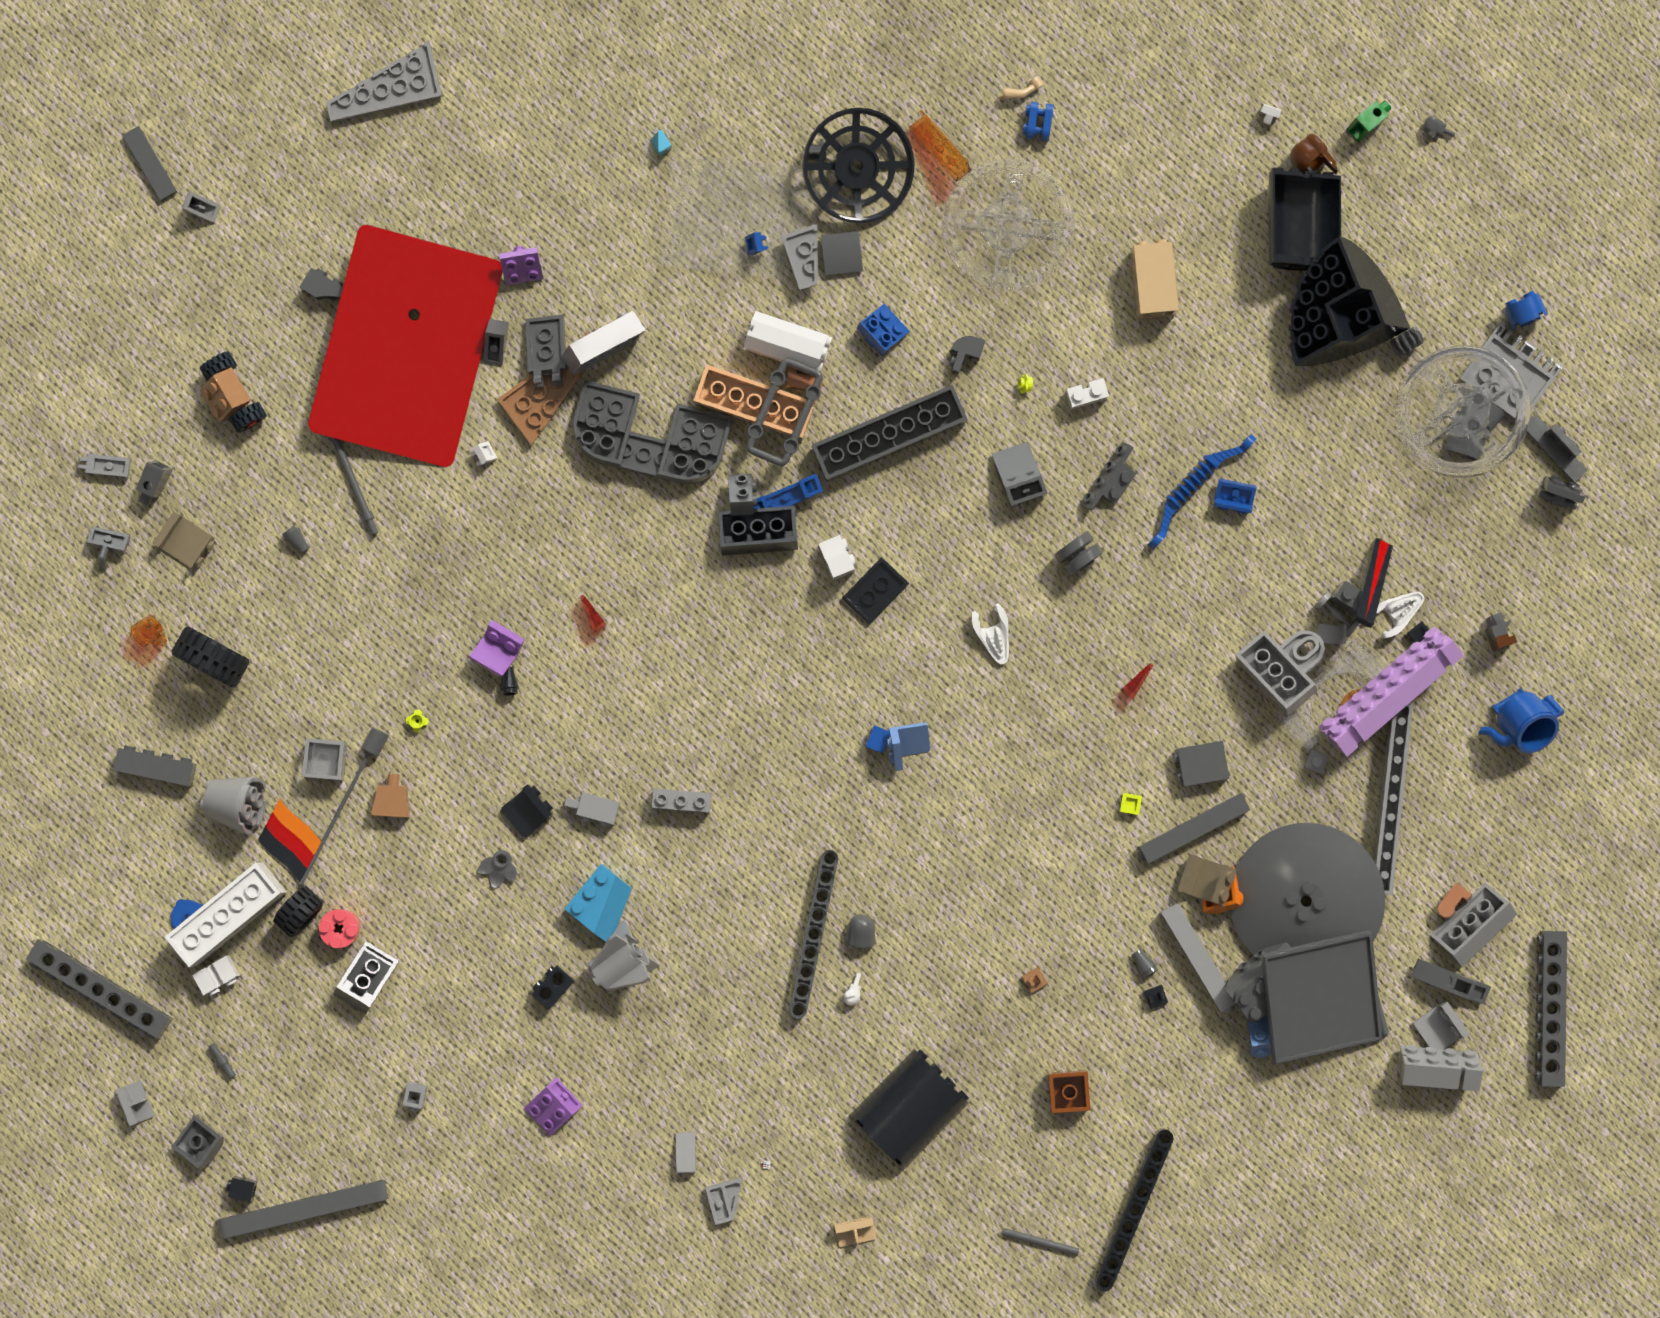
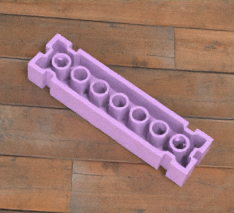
M1436 627L1428 630L1421 642L1413 643L1394 662L1384 668L1380 674L1369 681L1359 692L1355 693L1350 700L1340 706L1336 711L1337 715L1333 718H1326L1318 728L1333 746L1348 757L1359 747L1357 744L1363 740L1365 742L1444 674L1446 672L1445 668L1451 664L1453 666L1464 656L1451 638L1447 635L1444 636Z

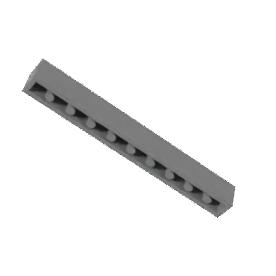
M1409 703L1388 721L1373 860L1383 880L1385 895H1393L1414 703Z

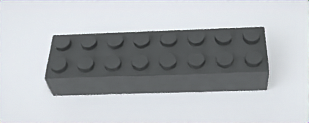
M952 384L812 444V449L826 482H829L967 423L968 419Z

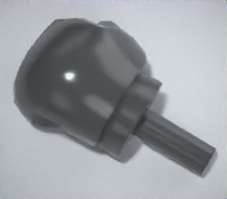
M1435 116L1427 117L1424 122L1423 130L1427 133L1428 137L1442 136L1443 133L1452 137L1455 136V132L1446 129L1447 124Z

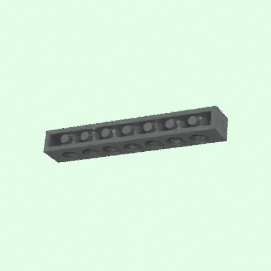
M1540 931V935H1537V945L1540 946V954H1537V965H1540V973H1537L1536 982L1539 985V993L1537 992L1536 1003L1539 1004V1012H1536V1023H1539V1031H1536V1043H1539V1051L1535 1053V1060L1538 1062L1535 1080L1540 1086L1565 1087L1567 931ZM1550 945H1553L1556 949L1552 956L1547 952ZM1553 964L1555 966V972L1554 974L1549 975L1547 972V968L1549 965ZM1549 984L1555 986V991L1552 994L1547 992ZM1553 1003L1555 1010L1549 1014L1546 1009L1547 1005ZM1552 1022L1555 1027L1554 1031L1548 1033L1546 1026ZM1549 1042L1554 1044L1552 1052L1546 1050V1045ZM1549 1061H1552L1554 1064V1068L1552 1071L1548 1072L1546 1070V1064Z
M43 939L36 941L26 960L30 961L29 965L37 970L43 969L51 979L56 980L58 978L63 981L62 985L66 988L78 990V995L87 1000L91 998L96 1001V1006L103 1010L106 1008L111 1010V1015L120 1020L124 1018L129 1021V1026L136 1030L139 1028L144 1030V1034L153 1040L163 1036L173 1019L171 1016ZM48 955L52 956L53 958V964L51 966L47 965L45 962V959ZM64 965H67L70 969V973L67 976L62 973ZM80 975H83L86 978V984L84 986L80 985L78 982V978ZM97 985H100L103 989L100 996L95 993ZM113 995L119 998V1003L116 1006L111 1002ZM129 1005H133L136 1009L133 1016L127 1011ZM146 1015H150L152 1017L151 1025H146L144 1023V1017Z

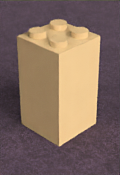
M1166 239L1156 240L1153 244H1148V241L1137 242L1130 252L1137 319L1175 316L1179 311L1172 242H1167Z

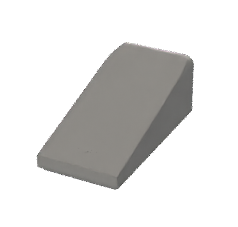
M695 1132L676 1133V1173L696 1172Z

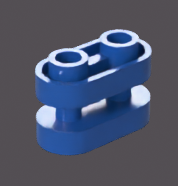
M1031 101V105L1026 107L1025 116H1029L1028 124L1024 123L1023 135H1026V139L1034 140V134L1042 135L1041 141L1049 142L1054 104L1046 103V108L1041 109L1038 108L1039 102ZM1037 116L1044 117L1043 128L1036 127Z

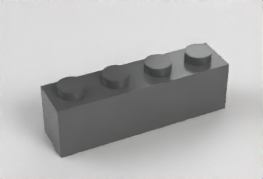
M124 745V749L118 748L113 771L192 787L197 764L192 763V759L181 757L180 760L173 759L174 755L162 753V756L154 755L155 751L143 749V753L135 751L136 747Z

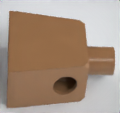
M388 774L387 785H378L371 815L410 818L408 789L406 786H399L398 774Z

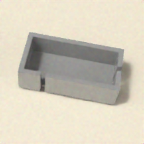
M1413 1045L1400 1046L1397 1067L1402 1085L1458 1089L1460 1076L1464 1074L1462 1090L1480 1091L1483 1069L1477 1052L1472 1050L1456 1051L1451 1048L1445 1050L1434 1047L1419 1048Z

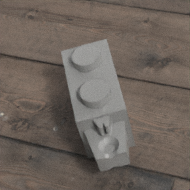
M582 792L581 797L577 796L576 800L566 798L564 805L574 808L573 813L580 815V820L591 822L592 819L599 821V825L610 827V824L615 825L621 802Z

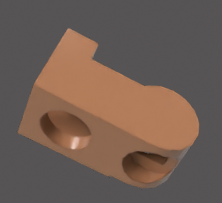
M790 367L786 388L806 391L810 385H813L815 377L797 374V369Z
M1455 883L1438 905V912L1441 918L1447 920L1453 918L1455 910L1463 900L1468 903L1472 898V894L1458 883Z

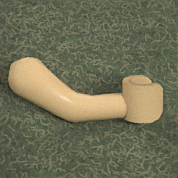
M1036 76L1029 81L1030 86L1025 89L1005 88L1000 99L1003 101L1005 98H1024L1031 92L1038 90L1043 85V82L1039 76Z

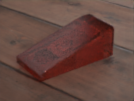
M581 595V601L592 630L596 635L607 624L585 595Z
M1152 663L1144 667L1122 688V691L1131 700L1134 699L1154 666Z

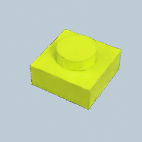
M1122 793L1119 812L1139 815L1142 796Z

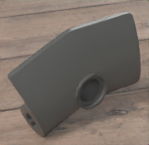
M1476 392L1455 416L1445 450L1463 454L1464 457L1474 461H1480L1487 437L1506 414L1483 394ZM1478 426L1484 429L1483 436L1477 434L1476 428Z

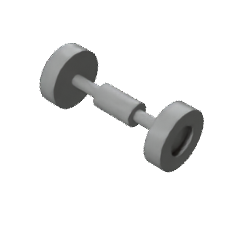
M1326 592L1314 606L1318 610L1323 605L1331 610L1330 613L1335 618L1347 624L1346 636L1349 637L1361 623L1354 621L1350 624L1344 618L1345 615L1336 607L1333 608L1327 602L1332 595Z

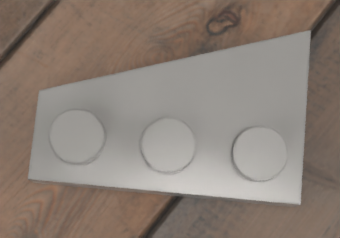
M817 224L781 236L799 291L818 285Z

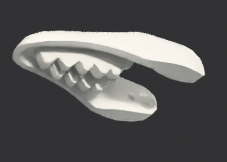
M1421 592L1409 593L1379 603L1377 613L1385 611L1389 614L1394 624L1392 629L1383 632L1381 636L1383 639L1395 636L1404 629L1424 601V596Z
M998 603L995 604L994 610L998 613L997 616L1000 621L997 625L989 628L980 627L979 614L973 611L972 624L978 637L994 660L999 664H1005L1009 657L1008 618L1004 609Z

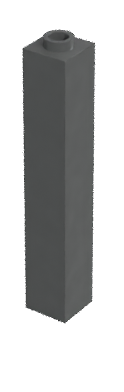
M1239 793L1138 846L1140 851L1137 854L1142 862L1146 861L1149 864L1248 812L1250 808L1242 793Z

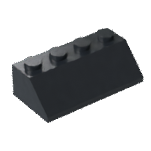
M795 506L754 509V514L731 516V511L718 512L722 556L798 550Z

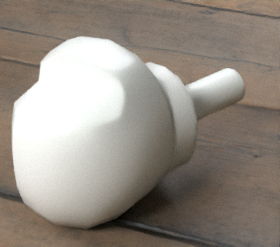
M856 973L854 983L850 984L849 990L844 994V1002L849 1006L858 1004L860 1000L861 987L858 986L861 977L860 973Z

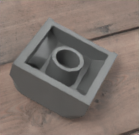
M193 1115L171 1147L195 1167L202 1170L210 1164L223 1146L224 1137L220 1132L215 1131L196 1115Z

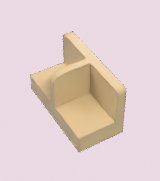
M872 1216L834 1224L840 1247L852 1244L858 1245L861 1242L877 1238Z

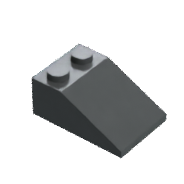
M365 941L337 985L333 995L367 1014L399 960Z

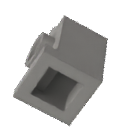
M412 1081L407 1082L403 1105L407 1106V1110L418 1112V1109H423L428 1085ZM414 1093H417L419 1095L418 1100H414L412 1098V1095Z

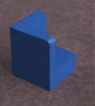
M874 725L866 747L884 753L888 743L887 739L890 738V731Z

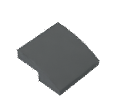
M859 231L821 235L825 275L863 271Z

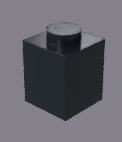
M238 1176L232 1177V1180L228 1181L226 1191L229 1192L228 1197L251 1202L254 1200L258 1181Z

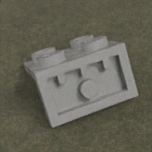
M1446 1001L1441 1002L1413 1022V1025L1426 1044L1436 1049H1445L1460 1037L1465 1038L1470 1035L1450 1004Z

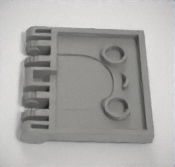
M1501 321L1459 380L1475 392L1483 394L1502 409L1504 413L1519 424H1522L1560 372L1563 365L1556 362L1550 371L1547 372L1554 359L1550 357L1546 360L1545 365L1540 367L1537 363L1545 352L1540 350L1532 361L1530 358L1538 347L1526 340L1519 350L1515 349L1523 337L1519 335L1515 338L1512 345L1508 344L1506 340L1512 335L1513 330L1509 328L1504 336L1500 338V335L1507 327Z

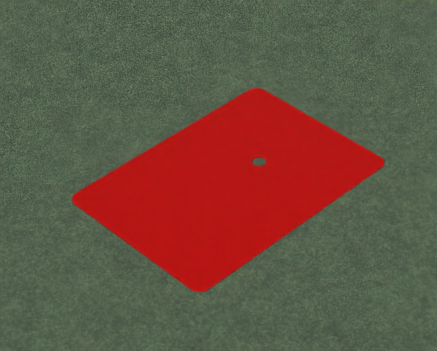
M361 226L357 231L308 421L309 429L320 435L442 467L450 466L455 459L485 343V332L489 319L492 316L503 273L500 261L375 226ZM411 309L419 311L420 317L417 320L409 318L408 313Z

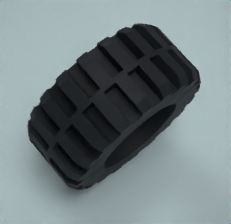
M189 626L183 629L172 649L173 656L232 688L238 685L249 665L248 658Z

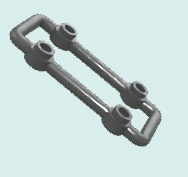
M790 358L782 360L778 369L771 373L770 380L772 384L756 422L748 428L749 439L746 444L748 453L778 466L788 464L792 454L798 451L799 436L814 401L818 400L821 396L820 386L823 381V375L819 370ZM787 366L814 376L815 380L813 385L806 389V402L791 438L784 442V455L782 458L754 448V444L763 435L762 425L778 387L785 382L784 372Z

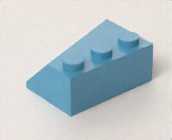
M600 864L564 909L606 942L619 924L632 888L605 865Z

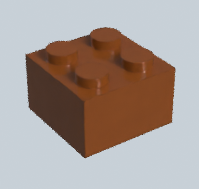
M1088 1071L1047 1073L1051 1113L1091 1110Z

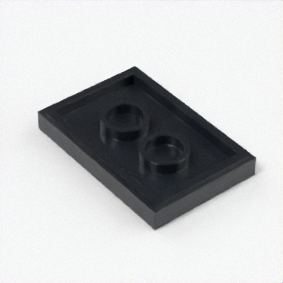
M881 557L842 599L870 625L909 583Z

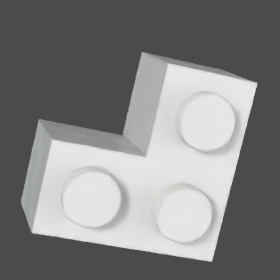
M839 535L819 543V548L833 581L855 571L854 567L857 564L853 554L849 555L848 551H846L849 547L845 538L841 539Z

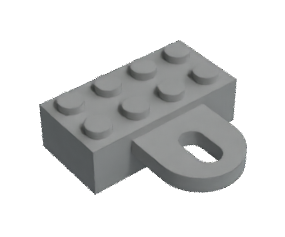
M1264 630L1235 656L1237 663L1289 716L1317 692L1316 684L1307 674L1321 663L1325 655V647L1321 637L1312 631H1299L1279 646ZM1312 642L1315 644V648L1306 656L1301 657L1297 654V651L1306 643Z

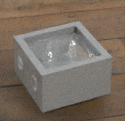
M306 738L302 777L344 781L347 742Z

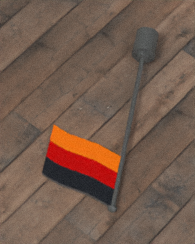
M372 727L361 747L364 749L363 753L366 756L322 841L305 822L287 808L281 798L278 800L259 840L270 854L292 872L299 881V887L305 886L304 882L369 757L379 756L389 735L383 731Z

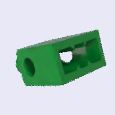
M1377 101L1358 115L1346 129L1359 143L1389 116L1390 104L1387 101H1383L1381 104Z

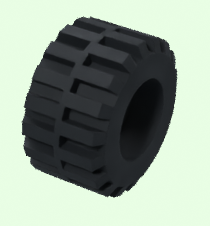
M307 886L302 887L281 906L275 914L273 922L289 937H294L316 917L322 909L324 902Z

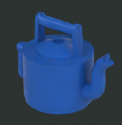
M1519 688L1517 692L1491 706L1497 714V725L1505 735H1501L1491 727H1480L1478 734L1490 736L1498 746L1508 747L1514 744L1524 753H1535L1547 747L1554 740L1559 730L1557 718L1564 714V710L1554 700L1552 695H1548L1541 700L1536 694L1524 692Z

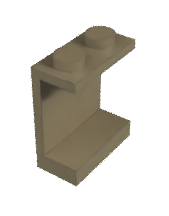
M173 511L152 544L194 570L203 563V556L206 551L209 552L215 544L213 540L215 538Z
M1189 854L1178 891L1225 906L1237 869Z

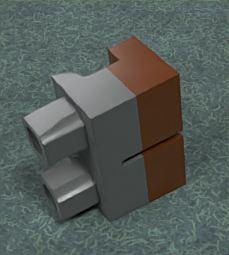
M1502 612L1486 618L1489 628L1485 631L1493 652L1517 643L1515 635L1510 637L1508 635L1506 627L1509 626L1510 621H1504Z

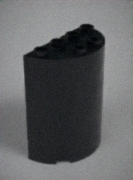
M1272 168L1269 172V266L1282 270L1307 271L1311 266L1310 262L1312 259L1315 260L1326 245L1341 236V176L1334 175V172L1317 174V171L1309 170L1302 174L1300 169L1283 171V168Z
M913 1049L850 1114V1117L903 1169L969 1104L967 1101L969 1097L962 1090L958 1092L955 1089L956 1084L948 1076L943 1078L940 1075L942 1070L935 1063L930 1065L926 1061L928 1056L921 1049L918 1051Z

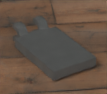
M555 315L525 319L529 375L534 374L533 382L536 384V388H544L543 376L552 375V381L555 382V386H563L561 371H567V364L562 358L566 350L564 316Z

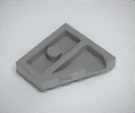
M741 1177L705 1187L715 1225L734 1220L742 1182Z

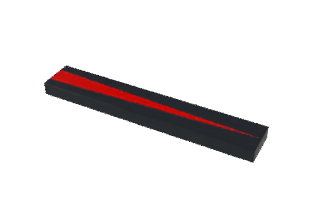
M1377 537L1372 544L1353 619L1368 628H1371L1375 622L1393 545Z

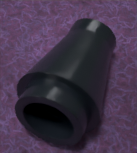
M511 666L501 679L500 691H502L504 696L518 694L519 686L514 673V667Z

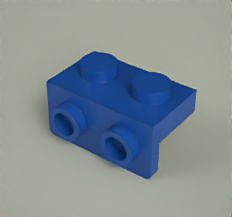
M1219 478L1214 497V506L1221 510L1233 509L1241 514L1252 513V505L1257 487L1256 485Z

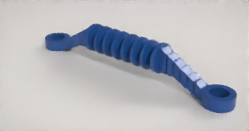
M1250 434L1239 447L1204 455L1203 459L1206 463L1204 464L1199 461L1200 469L1193 467L1195 474L1190 472L1187 474L1190 480L1183 478L1182 481L1185 485L1183 486L1178 483L1179 491L1172 490L1174 497L1166 496L1167 499L1160 530L1147 545L1154 549L1166 537L1172 515L1182 508L1179 502L1187 503L1184 496L1191 498L1190 490L1197 492L1195 485L1203 486L1200 479L1207 481L1208 479L1205 474L1207 473L1212 476L1211 468L1217 470L1224 459L1244 453L1257 438Z

